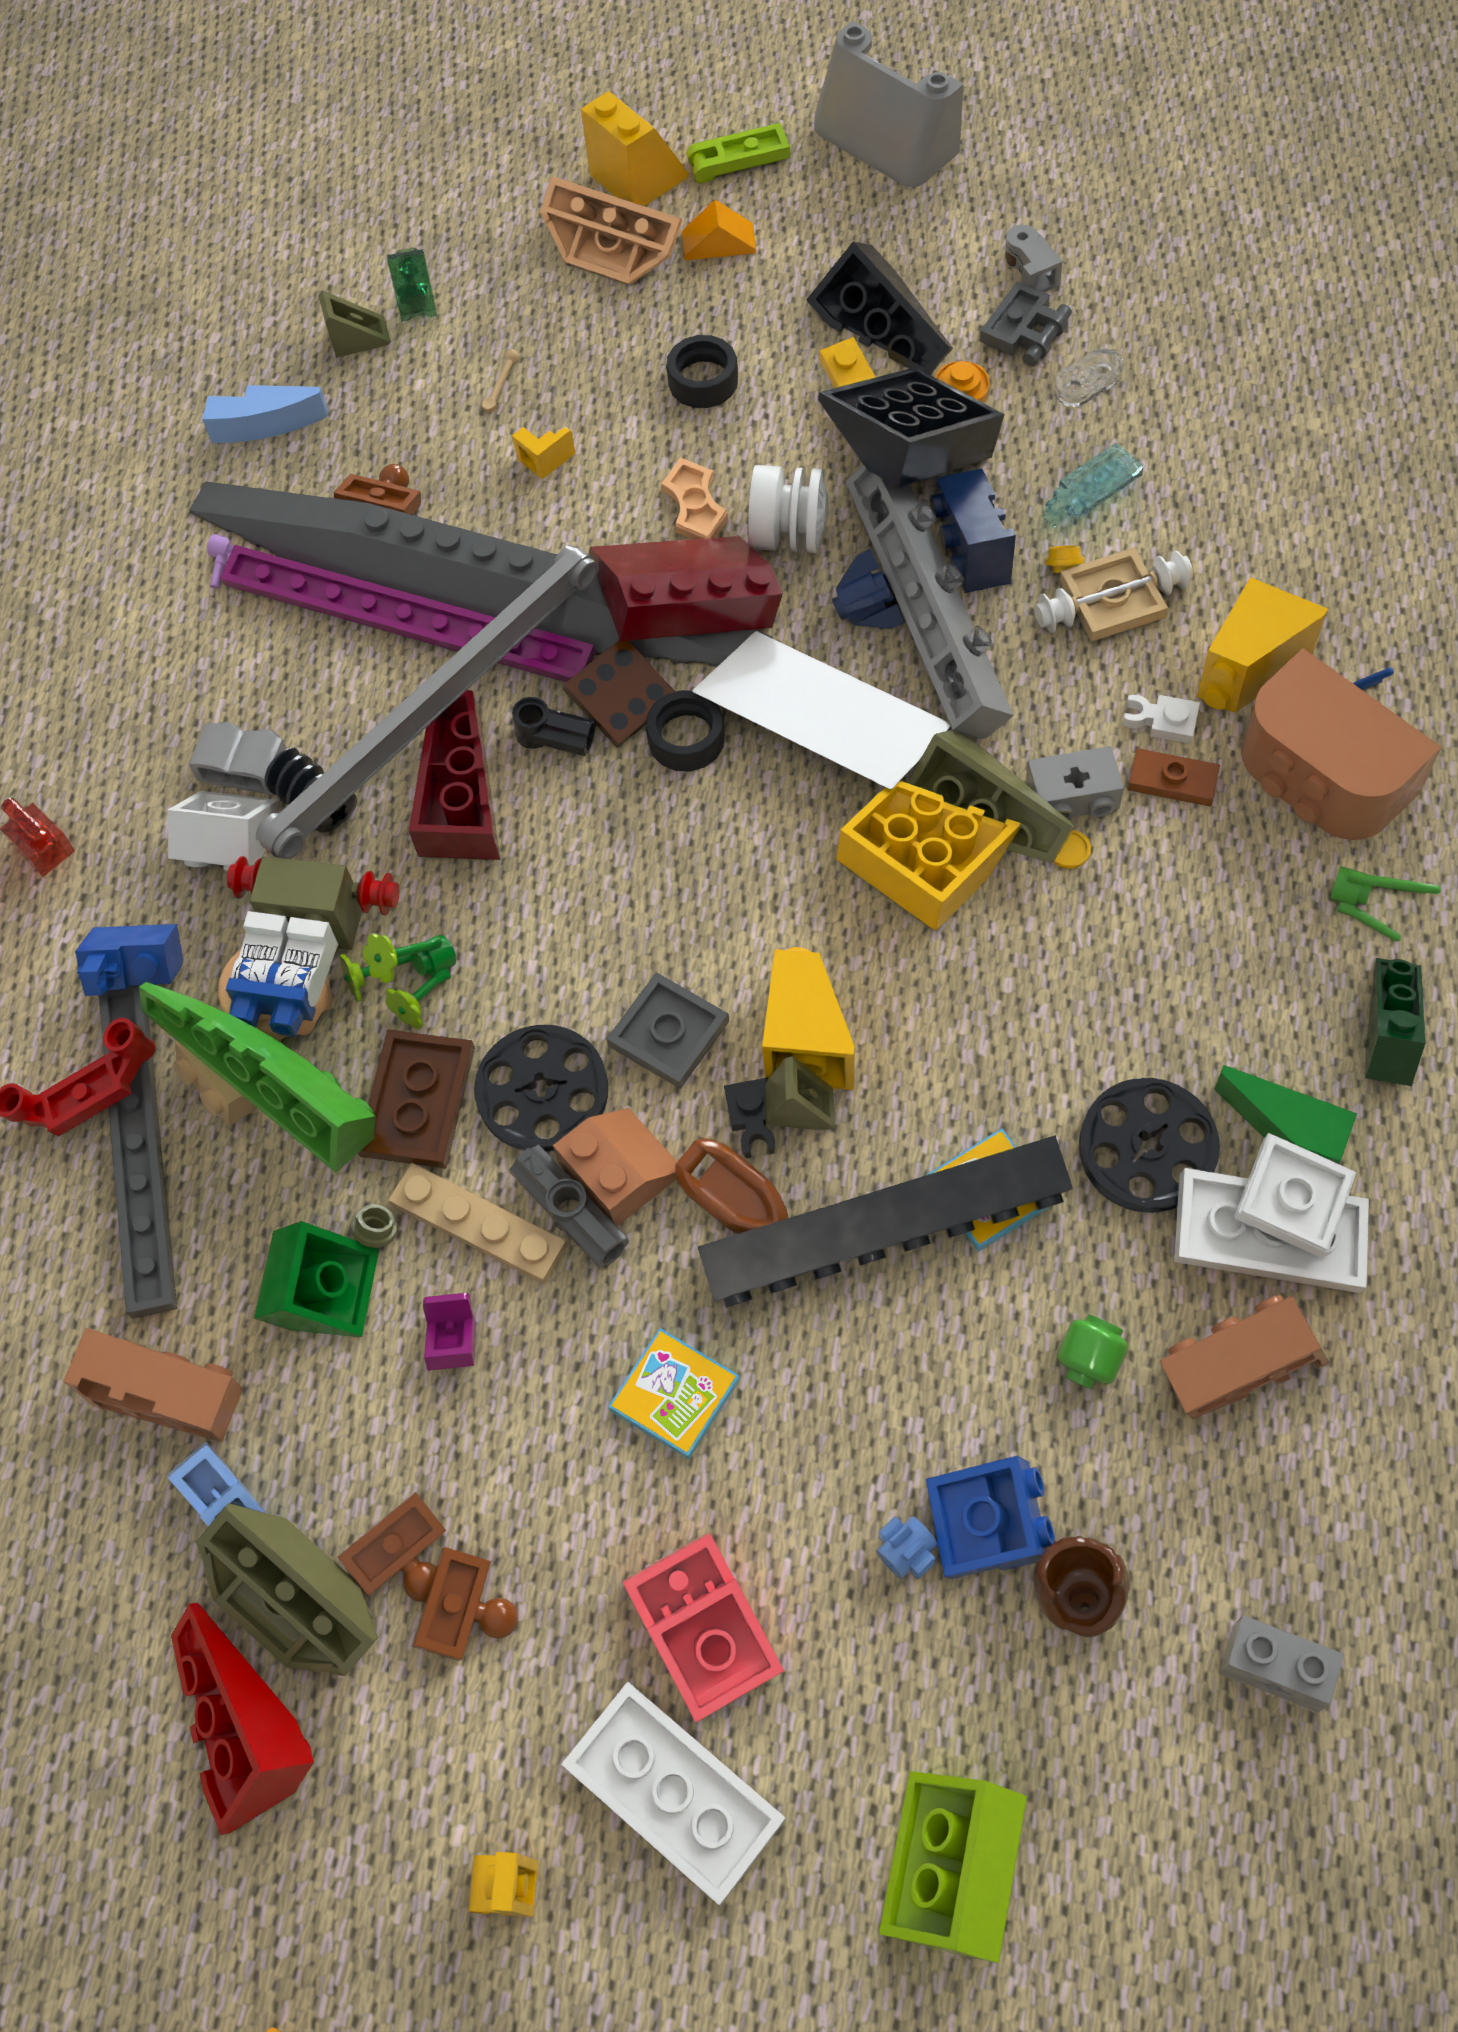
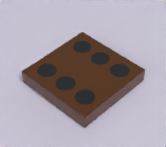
M620 639L563 685L565 693L589 719L595 720L599 730L617 748L646 725L647 714L656 701L666 694L676 692L629 641H620Z

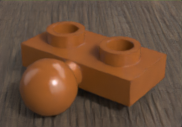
M389 464L381 470L379 480L350 474L334 491V499L370 503L412 515L421 505V491L407 488L409 475L405 468L398 464Z
M414 1492L338 1555V1558L368 1596L401 1570L404 1574L403 1587L406 1594L415 1601L425 1602L436 1566L429 1562H420L416 1556L441 1536L446 1529L419 1495Z
M447 1547L441 1549L413 1640V1648L460 1661L465 1652L473 1621L478 1622L482 1631L492 1638L507 1637L515 1630L518 1623V1612L511 1601L505 1598H493L486 1603L480 1602L491 1561Z

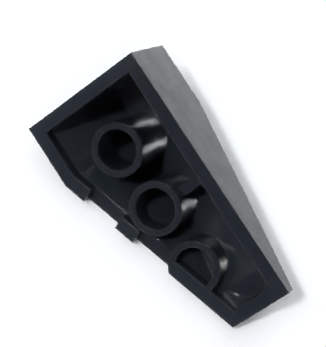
M853 241L806 299L830 327L840 332L845 328L860 336L858 341L868 347L872 343L888 351L889 358L909 369L917 367L931 375L953 349L898 273L870 244Z

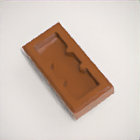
M1137 748L1127 790L1211 807L1220 764Z

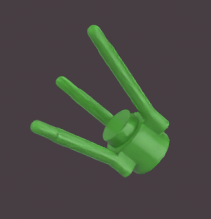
M1341 866L1330 899L1340 902L1338 912L1351 915L1390 939L1400 941L1401 935L1357 908V903L1366 905L1372 886L1423 894H1439L1441 888L1437 885L1368 875Z

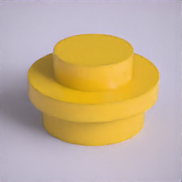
M1074 545L1049 547L1048 557L1044 558V565L1052 566L1053 573H1060L1062 570L1085 563V557L1080 555V546Z

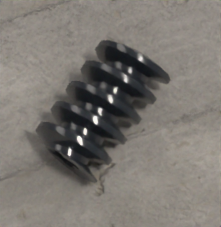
M296 747L288 748L279 753L267 767L265 786L281 802L289 805L315 782L324 771L320 765L313 764L309 756L305 754L299 755ZM353 794L315 830L320 833L330 832L343 824L356 808V795Z

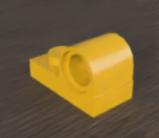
M496 1852V1855H474L468 1912L478 1914L501 1913V1915L533 1917L538 1861L519 1853Z

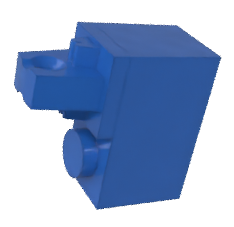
M177 924L93 927L75 951L78 964V978L81 979L85 996H99L108 990L126 989L128 986L142 985L145 982L154 985L171 984L183 965Z

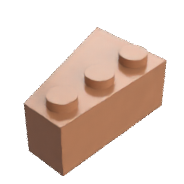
M1281 1295L1266 1299L1255 1307L1257 1313L1239 1321L1238 1317L1228 1318L1211 1328L1212 1335L1198 1342H1195L1194 1338H1189L1168 1349L1169 1356L1161 1359L1160 1362L1188 1416L1195 1419L1249 1396V1392L1272 1381L1278 1385L1290 1380L1288 1373L1311 1362H1314L1317 1368L1329 1364L1326 1355L1293 1296L1284 1300Z
M87 1327L63 1380L65 1384L93 1407L223 1442L243 1390L232 1378L233 1372L227 1368L211 1363H206L205 1367L190 1363L187 1358L171 1352L160 1353L134 1342L122 1340Z

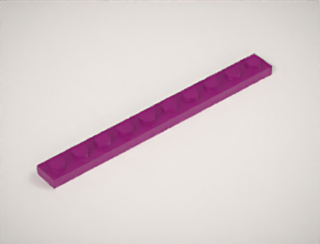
M234 545L220 577L224 585L457 652L495 618L238 545ZM534 628L497 663L567 682L593 661L596 650L593 644Z

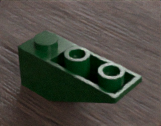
M1376 958L1365 1050V1078L1412 1086L1426 1044L1421 965L1411 964L1402 959L1387 960Z

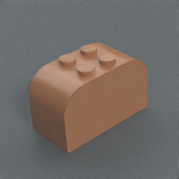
M1302 648L1259 690L1242 743L1241 756L1247 771L1261 783L1264 791L1272 797H1280L1291 805L1303 821L1315 823L1327 833L1338 838L1361 840L1381 832L1421 793L1441 750V746Z

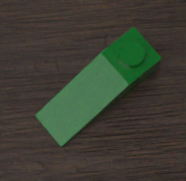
M1223 1065L1214 1090L1264 1138L1270 1133L1337 1164L1341 1162L1357 1113Z

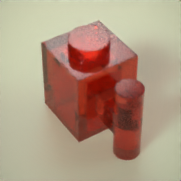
M8 798L2 803V811L11 819L0 830L12 847L42 877L75 852L63 831L33 802L26 808L14 798Z

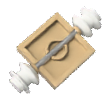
M1135 547L1062 570L1059 581L1063 589H1056L1055 598L1051 600L1044 593L1040 594L1038 604L1034 605L1035 617L1041 628L1047 627L1050 633H1054L1059 622H1063L1067 628L1072 627L1075 615L1077 614L1090 641L1093 642L1166 618L1168 607L1160 592L1168 596L1172 593L1173 585L1176 584L1181 590H1186L1189 587V580L1193 578V568L1188 557L1182 556L1178 551H1173L1168 562L1161 556L1155 557L1151 571L1148 572Z

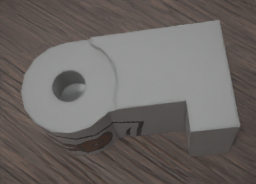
M1017 225L1009 229L1006 236L1005 260L1010 267L1018 269L1022 274L1021 283L1041 292H1046L1060 286L1063 261L1042 235L1028 225Z

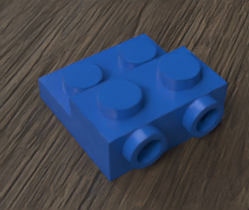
M1018 1455L926 1479L943 1573L946 1578L954 1579L996 1568L1004 1571L1034 1564L1041 1559V1555L1055 1542L1052 1523L1048 1516L1041 1517L1037 1501L1038 1497H1042L1045 1494L1040 1471L1037 1467L1030 1468V1463Z

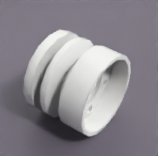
M755 465L749 499V546L757 550L776 551L780 544L782 533H788L791 552H798L801 534H805L807 553H818L820 541L826 529L828 512V491L824 481V469L813 468L810 484L805 486L804 468L798 467L795 470L792 485H785L782 466Z

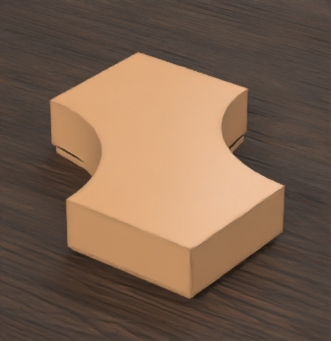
M681 457L661 484L662 492L671 496L680 509L675 524L676 533L690 539L716 538L728 520V512L718 505L709 493L711 482L714 479V472Z

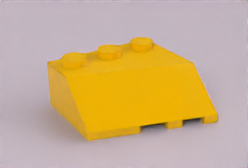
M899 781L893 789L885 787L840 829L836 860L934 931H937L991 875L1010 842L1013 841L1020 830L1022 823L1008 818L1005 823L984 816L985 810L971 805L966 810L944 802L942 795Z

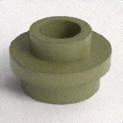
M375 1204L361 1208L353 1216L350 1225L353 1238L360 1244L373 1248L390 1244L397 1230V1225L391 1211Z

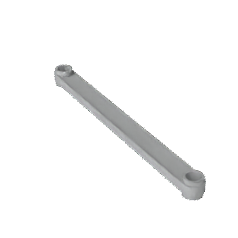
M573 545L564 547L556 556L554 564L283 811L270 814L264 818L256 831V839L260 841L261 846L274 857L291 859L297 855L304 845L305 838L571 594L577 589L584 590L593 583L599 571V565L594 561L593 557L581 548Z

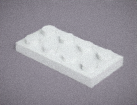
M1184 1168L1180 1173L1174 1262L1361 1293L1367 1288L1369 1199L1348 1195L1328 1254L1320 1258L1234 1219L1248 1178Z
M629 1682L624 1685L561 1764L720 1907L786 1821V1818Z

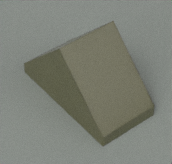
M323 290L318 295L336 358L386 346L391 343L383 315Z
M793 1056L784 1058L765 1083L766 1125L813 1130L835 1129L833 1088Z

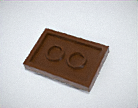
M387 1029L368 1102L376 1116L374 1139L358 1153L360 1157L447 1168L475 1050L473 1041Z

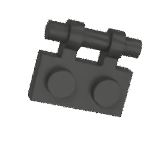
M1016 282L980 330L979 342L1010 355H1013L1017 348L1022 346L1027 349L1022 357L1023 361L1029 366H1034L1039 358L1043 359L1051 350V342L1055 336L1062 335L1067 328V320L1071 316L1072 310L1065 304H1061L1057 310L1048 308L1050 295ZM1035 324L1043 326L1040 333L1031 330Z

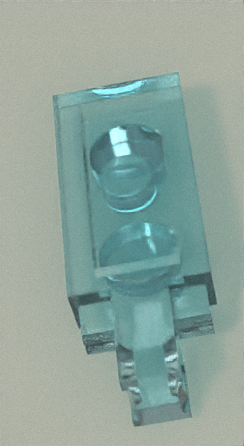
M1113 444L1060 480L1059 487L1053 492V498L1045 504L1046 511L1043 518L1053 527H1056L1071 515L1078 518L1088 513L1142 476L1144 466L1119 444Z

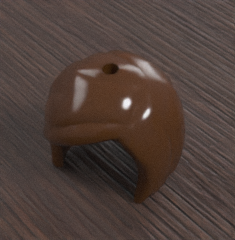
M1082 1536L1061 1538L1046 1549L1041 1555V1559L1036 1563L1033 1582L1039 1606L1047 1619L1058 1628L1069 1630L1083 1637H1096L1110 1630L1117 1623L1125 1609L1130 1590V1579L1122 1557L1116 1554L1113 1548L1096 1539L1083 1538ZM1083 1607L1089 1608L1088 1611H1082L1081 1609Z

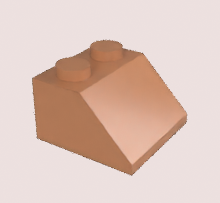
M629 1108L589 1117L553 1145L559 1165L573 1180L582 1184L587 1196L616 1226H619L677 1179L675 1175V1163L677 1161Z

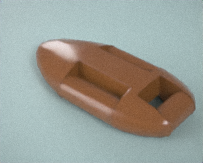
M707 1138L697 1139L693 1141L691 1146L675 1163V1175L684 1192L727 1229L737 1234L788 1219L787 1209L773 1183L733 1151V1149L723 1143ZM709 1154L715 1161L702 1177L697 1180L691 1173L703 1158Z

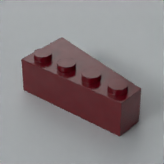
M473 690L465 691L425 729L409 826V834L418 857L500 860L482 723Z

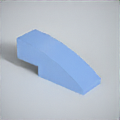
M247 385L245 397L208 396L202 420L212 443H234L264 439L308 426L328 416V408L321 387Z
M206 1441L168 1473V1479L200 1514V1518L207 1526L213 1522L229 1503L267 1513Z

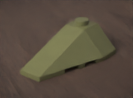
M954 730L933 735L907 782L908 784L942 795L944 802L966 810L971 805L985 810L984 816L1003 823L1006 822L1007 818L1022 823L1020 830L1006 850L1052 863L1055 861L1075 828L1073 823L990 753Z

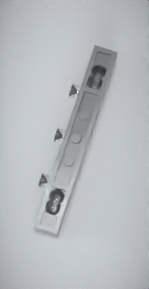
M863 464L846 481V484L952 729L980 739L987 738L1014 716L985 652L992 646V639L983 628L979 626L974 627L957 590V587L964 582L963 575L953 564L945 563L929 528L936 521V516L932 509L925 503H918L910 484L902 488L887 486L882 482V478L868 471Z

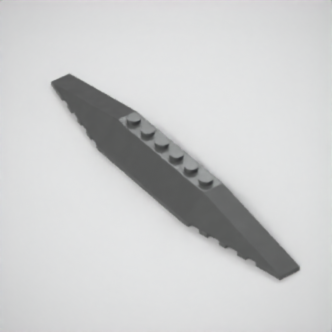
M207 481L189 509L191 514L227 532L232 531L242 536L243 540L255 546L260 545L274 552L278 557L492 617H497L550 569L558 555L370 503ZM597 576L589 587L584 590L577 589L535 627V629L593 644L596 650L595 655H601L619 640ZM757 630L629 640V642L646 660L647 657L670 659L674 663L689 664V661L708 663L709 666L718 667ZM757 631V632H759V633H761V634H764V635H766V636H768V637H770V638L773 639L772 636L767 635V634H765V633H762V632H760V631Z

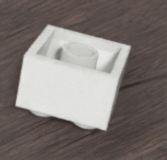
M208 791L197 792L168 809V859L184 860V865L189 867H204L209 864L223 865V869L228 871L231 864H235L240 856H244L247 858L249 866H253L257 859L262 858L265 851L260 841L256 839L257 828L264 818L276 813L279 800Z

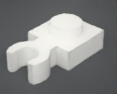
M1129 695L1126 707L1137 709L1140 711V714L1125 713L1122 725L1132 729L1141 728L1144 725L1152 726L1150 733L1152 737L1191 744L1200 702L1159 695L1157 704H1151L1140 695Z

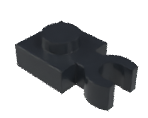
M768 1077L724 1085L732 1131L746 1130L741 1137L742 1153L746 1159L751 1158L750 1144L758 1139L766 1142L769 1154L775 1153L774 1135L768 1128L764 1127L766 1125L765 1083L768 1081Z

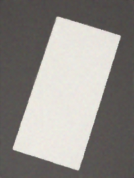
M757 631L692 690V692L888 789H893L921 759L934 734L945 732L951 727V724Z

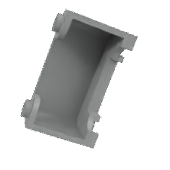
M852 20L837 34L814 116L815 131L824 139L906 187L920 186L960 152L963 83L941 72L932 73L924 77L917 84L865 55L872 48L871 32Z

